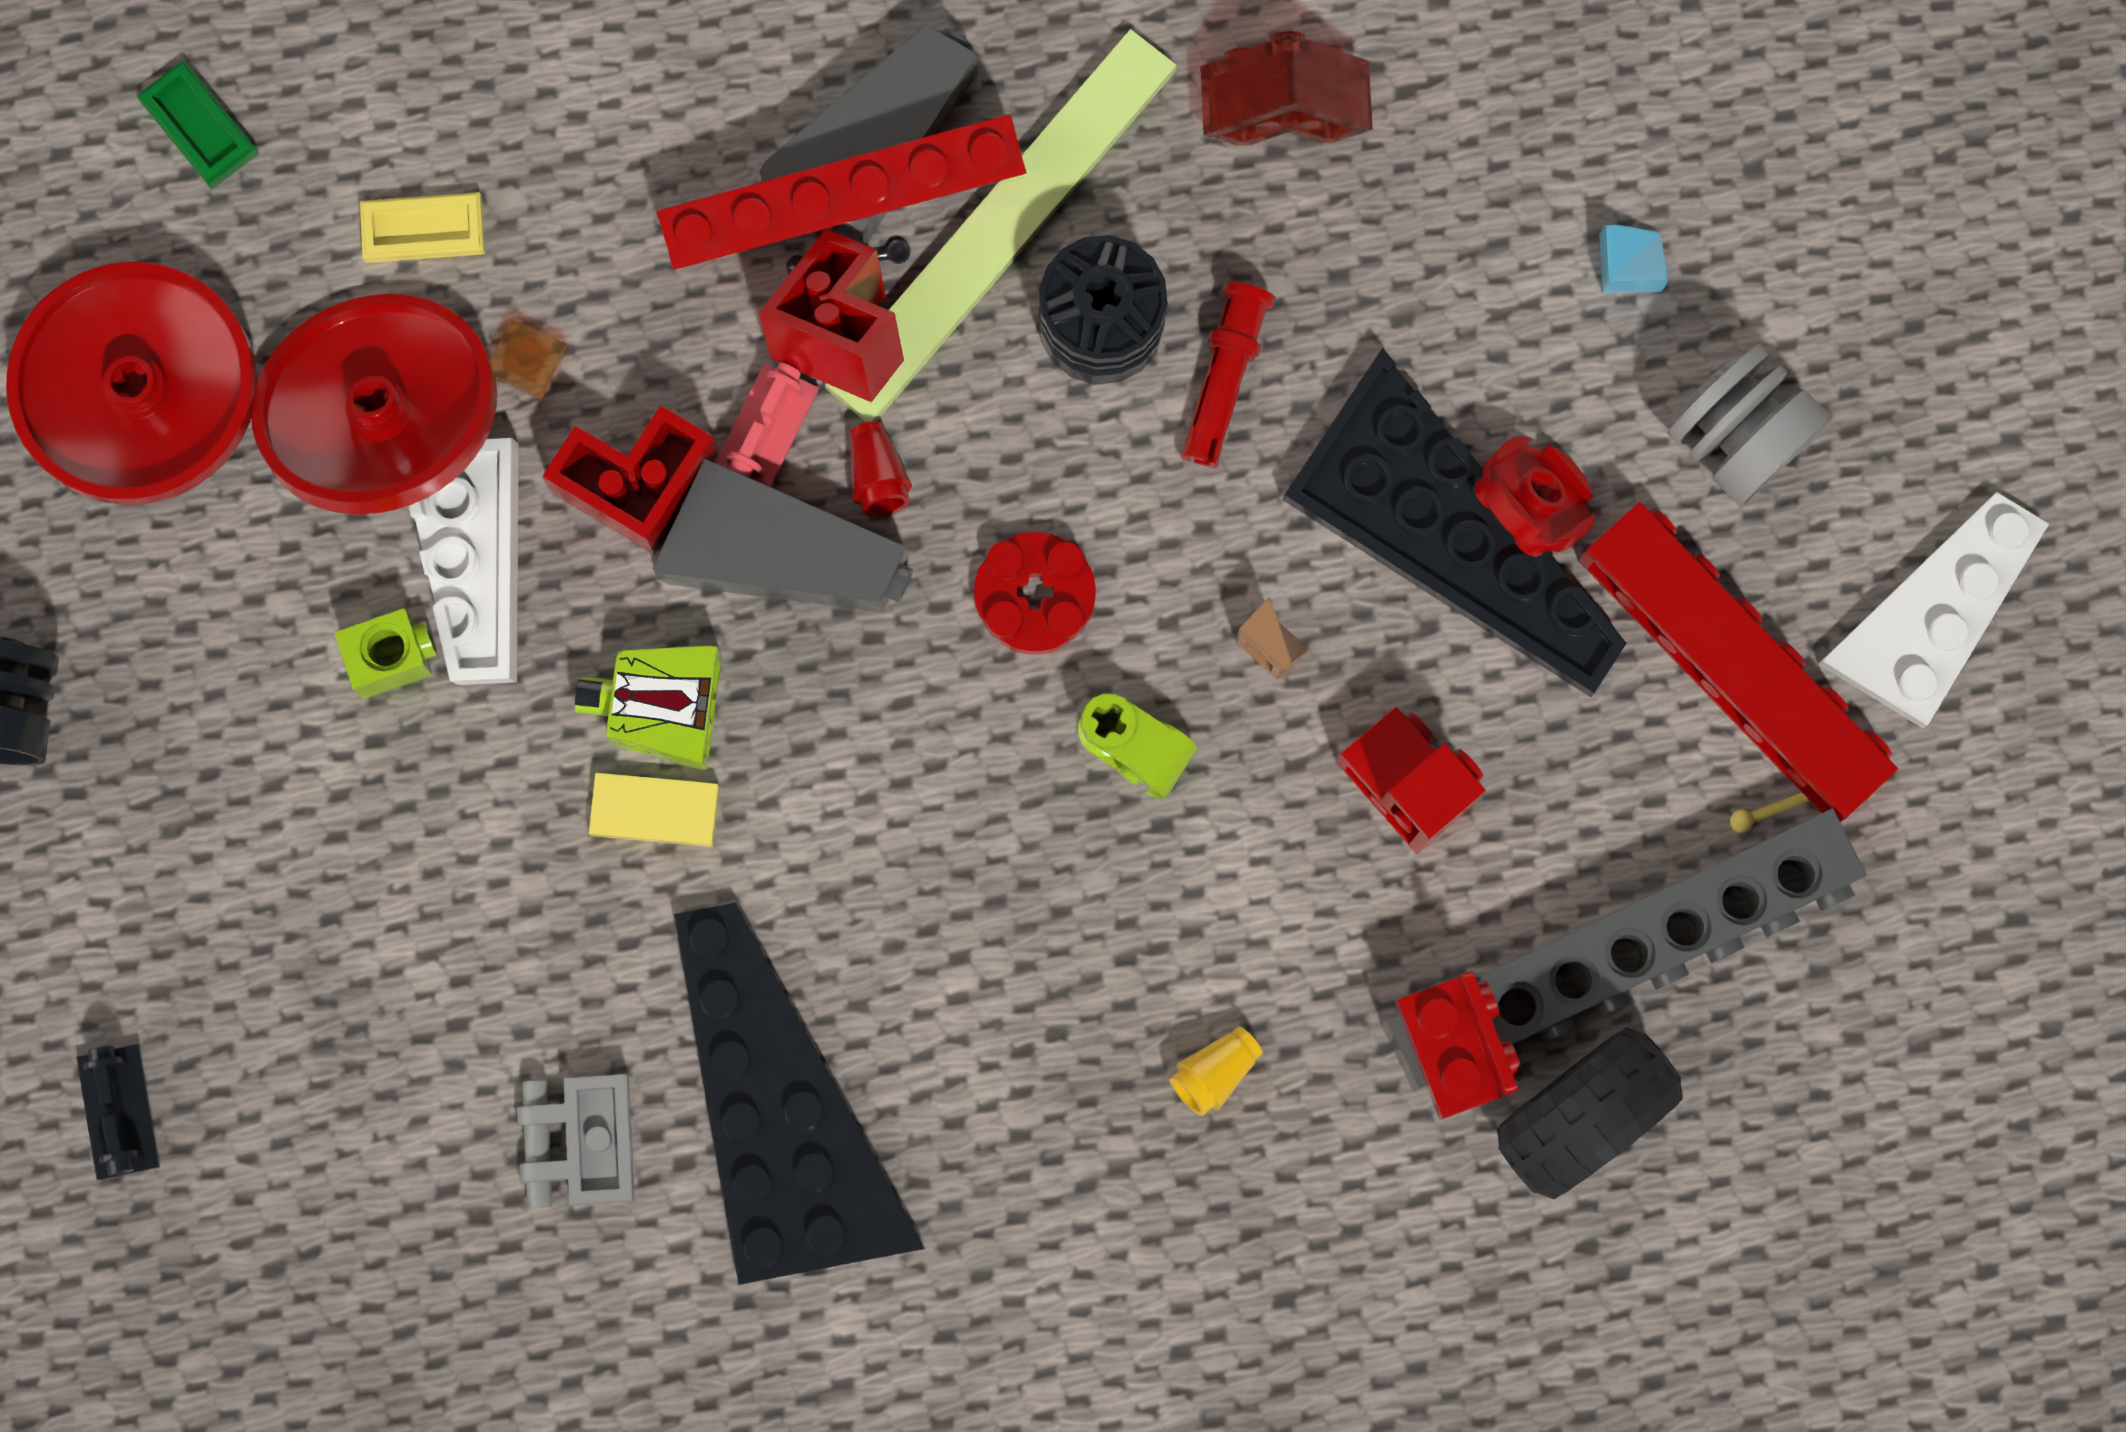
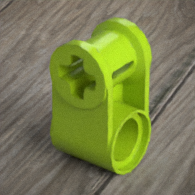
M1101 694L1094 697L1085 706L1078 723V738L1082 746L1089 753L1119 771L1125 779L1135 786L1138 781L1147 785L1150 789L1146 793L1160 800L1167 798L1198 750V746L1181 731L1161 720L1155 719L1127 701L1124 697L1116 694ZM1108 713L1114 714L1118 718L1115 728L1121 735L1111 731L1106 738L1100 737L1095 732L1098 727V721L1093 716L1098 719H1104Z

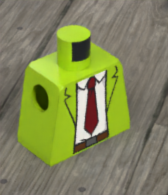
M717 646L619 651L616 656L613 680L579 677L575 694V712L608 716L606 737L614 746L697 770L707 771L722 661L721 653Z

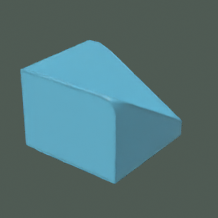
M1604 225L1599 235L1602 293L1662 292L1668 283V271L1660 232L1622 225Z

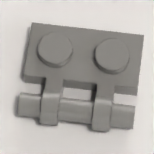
M629 1075L564 1078L565 1103L548 1104L546 1080L522 1082L523 1106L517 1107L518 1127H524L525 1163L519 1164L520 1183L526 1184L527 1208L553 1207L552 1182L567 1180L569 1205L635 1201ZM566 1124L567 1160L551 1161L549 1125Z

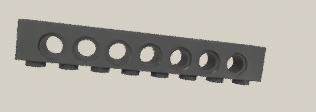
M1832 808L1476 977L1477 983L1485 980L1488 982L1497 1002L1498 1010L1500 999L1505 993L1519 994L1528 1003L1529 1017L1524 1025L1516 1026L1509 1024L1503 1019L1500 1011L1499 1016L1492 1019L1500 1042L1509 1040L1517 1056L1523 1053L1518 1042L1537 1033H1540L1544 1043L1578 1028L1573 1017L1574 1015L1593 1006L1596 1007L1600 1017L1634 1001L1629 989L1648 980H1651L1655 990L1689 975L1684 963L1706 953L1712 964L1744 949L1745 947L1740 939V936L1761 927L1767 938L1800 922L1795 910L1816 901L1820 910L1823 911L1855 896L1850 884L1867 876ZM1782 862L1792 863L1801 870L1804 876V886L1800 893L1790 892L1780 884L1778 868ZM1727 888L1740 890L1747 897L1749 913L1745 919L1733 918L1725 911L1722 897ZM1670 915H1683L1691 921L1695 930L1694 940L1691 945H1679L1669 937L1667 921ZM1615 941H1628L1638 950L1640 962L1635 972L1622 971L1613 963L1611 948ZM1560 967H1572L1582 975L1585 988L1580 998L1570 999L1558 991L1555 984V975ZM1399 1014L1387 1019L1381 1026L1413 1092L1425 1087L1426 1083Z

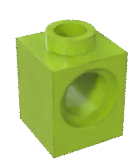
M405 608L334 632L352 689L362 699L433 675L428 659L438 654L426 621L416 624L414 618ZM390 639H399L404 642V653L398 662L390 666L377 664L376 653L382 643Z

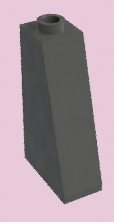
M925 24L767 159L760 169L762 182L938 134L978 73L977 54L972 52L973 46L964 37L952 30L944 29L940 33ZM888 212L830 228L845 237L867 245Z
M704 459L653 566L657 579L669 585L883 613L889 599L900 602L913 573L912 568L905 566L908 559L905 546L707 459Z

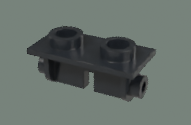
M135 1044L114 1049V1046H103L88 1050V1055L76 1057L96 1179L103 1180L160 1168L140 1045Z

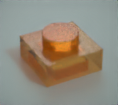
M511 319L490 362L497 381L542 401L568 347L564 342Z

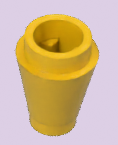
M1238 1026L1231 1033H1227L1177 1063L1178 1072L1169 1079L1170 1084L1179 1098L1197 1115L1204 1116L1211 1109L1219 1111L1255 1064V1061L1263 1055V1051L1255 1038L1244 1028Z

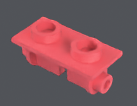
M764 363L715 463L771 487L819 391V387L800 379L801 372L790 365L779 363L778 367L775 368Z

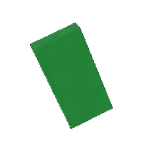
M184 60L136 96L211 190L259 154Z

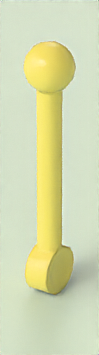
M1800 793L1750 812L1739 809L1731 815L1730 825L1737 833H1747L1752 829L1754 823L1809 800Z

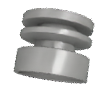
M1759 343L1747 353L1730 362L1727 361L1716 370L1685 402L1678 420L1667 432L1677 444L1687 439L1699 427L1706 433L1689 453V456L1694 461L1705 458L1719 447L1727 454V457L1718 467L1712 479L1740 507L1764 487L1763 483L1781 465L1785 467L1833 419L1805 389L1795 393L1781 404L1772 396L1787 375V371L1781 365L1760 383L1753 377V374L1770 356Z

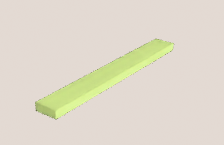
M1130 29L1023 153L1022 156L1027 174L999 181L889 309L896 316L904 361L872 403L827 383L825 384V389L864 421H877L1176 72L1177 65Z

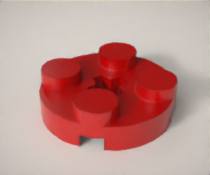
M1514 437L1503 443L1486 460L1483 466V475L1475 484L1476 496L1484 506L1492 510L1499 522L1514 535L1517 546L1524 553L1538 557L1545 551H1565L1576 544L1593 527L1595 513L1588 517L1589 511L1586 504L1593 497L1591 487L1578 466L1561 450L1548 444L1541 451L1534 446L1526 445L1532 438ZM1536 490L1542 494L1544 500L1537 495Z
M1026 532L996 543L988 551L987 557L979 567L976 575L974 601L979 619L991 636L999 640L1001 644L1010 650L1018 653L1040 655L1058 651L1078 637L1090 621L1095 607V578L1082 551L1072 542H1067L1053 534ZM1032 577L1041 578L1042 586L1052 588L1053 590L1052 598L1042 599L1040 609H1030L1028 599L1018 597L1017 595L1018 588L1027 587L1029 578Z

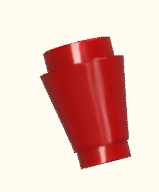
M872 421L853 427L849 431L853 501L861 505L863 514L871 517L890 515L904 509L910 503L908 492L912 488V483L885 431L884 424Z

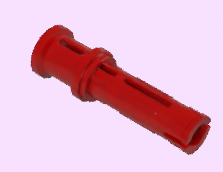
M1237 281L1225 282L1222 294L1226 297L1218 327L1215 330H1210L1207 340L1209 342L1208 348L1213 351L1192 418L1190 431L1180 455L1183 460L1190 461L1191 458H1195L1194 463L1210 468L1218 467L1222 445L1231 421L1244 372L1248 362L1254 361L1255 357L1259 356L1261 345L1257 342L1266 309L1273 308L1276 299L1267 290Z

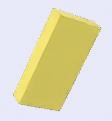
M480 192L360 201L362 257L365 263L485 254L483 203Z
M595 773L588 834L595 837L713 847L720 786L715 783Z

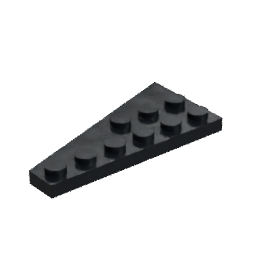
M1382 347L1285 493L1283 501L1591 698L1627 642L1584 590L1571 581L1552 558L1553 553L1551 551H1545L1538 557L1524 553L1517 546L1514 535L1499 522L1491 509L1479 501L1475 493V484L1482 477L1483 468L1458 438H1453L1430 410L1432 406L1418 389L1414 390L1396 369L1394 360Z
M736 903L674 914L738 1285L924 1250L925 1248Z

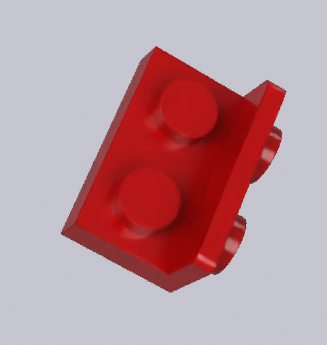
M1469 971L1455 979L1395 1001L1439 1120L1518 1091L1515 1078L1522 1076L1521 1065L1511 1042L1507 1040L1501 1043L1492 1021L1493 1018L1499 1016V1010L1494 994L1486 980L1477 983L1473 971Z

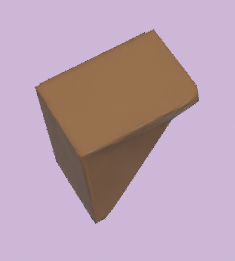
M1269 597L1239 628L1236 637V644L1273 677L1276 679L1280 678L1281 680L1308 650L1307 646L1278 622L1273 603Z

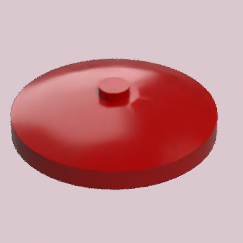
M119 262L92 268L66 280L53 289L32 310L21 326L9 356L6 374V395L10 417L19 439L31 457L49 475L67 488L88 498L120 505H139L154 503L183 494L211 477L224 465L238 447L249 426L252 400L257 383V372L253 350L240 321L228 305L211 288L195 277L169 266L149 262Z
M378 294L358 297L338 303L310 317L286 336L277 346L263 367L255 386L251 407L252 430L258 449L273 475L283 487L302 501L320 509L343 514L365 515L393 511L410 506L440 491L459 476L474 460L483 447L495 418L498 393L496 377L485 348L475 331L464 319L445 306L428 299L403 294Z

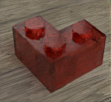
M1282 31L1272 34L1267 43L1253 48L1241 47L1230 49L1224 53V58L1200 66L1204 136L1236 146L1253 145L1285 133L1298 135L1319 143H1334L1373 130L1369 61L1345 53L1344 48L1341 46L1322 45L1305 39V34L1298 31Z

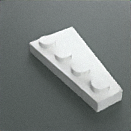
M512 438L486 439L474 460L459 476L440 491L409 506L410 515L416 521L422 550L419 553L424 574L429 577L435 601L432 607L449 679L457 685L517 682L519 443Z
M1996 492L1836 646L1819 665L1921 728H1925L1930 723L2049 523Z

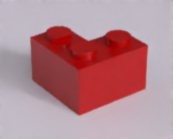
M825 229L759 311L771 360L790 365L803 374L871 403L904 361L895 313L879 306L886 298L877 249Z
M660 405L628 456L575 425L542 475V478L551 494L655 555L671 530L704 459L714 462L719 453L712 435Z
M1396 706L1339 755L1336 763L1417 855L1472 808L1486 792V789L1479 782L1484 777L1481 769L1466 752L1458 749L1453 753L1445 743L1435 750L1430 745L1435 741V738L1426 724L1412 712L1405 717Z

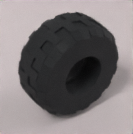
M1626 1027L1575 1063L1502 1122L1497 1128L1498 1149L1514 1172L1533 1193H1538L1554 1200L1618 1156V1154L1632 1145L1683 1100L1682 1078L1670 1060L1646 1033L1643 1034Z

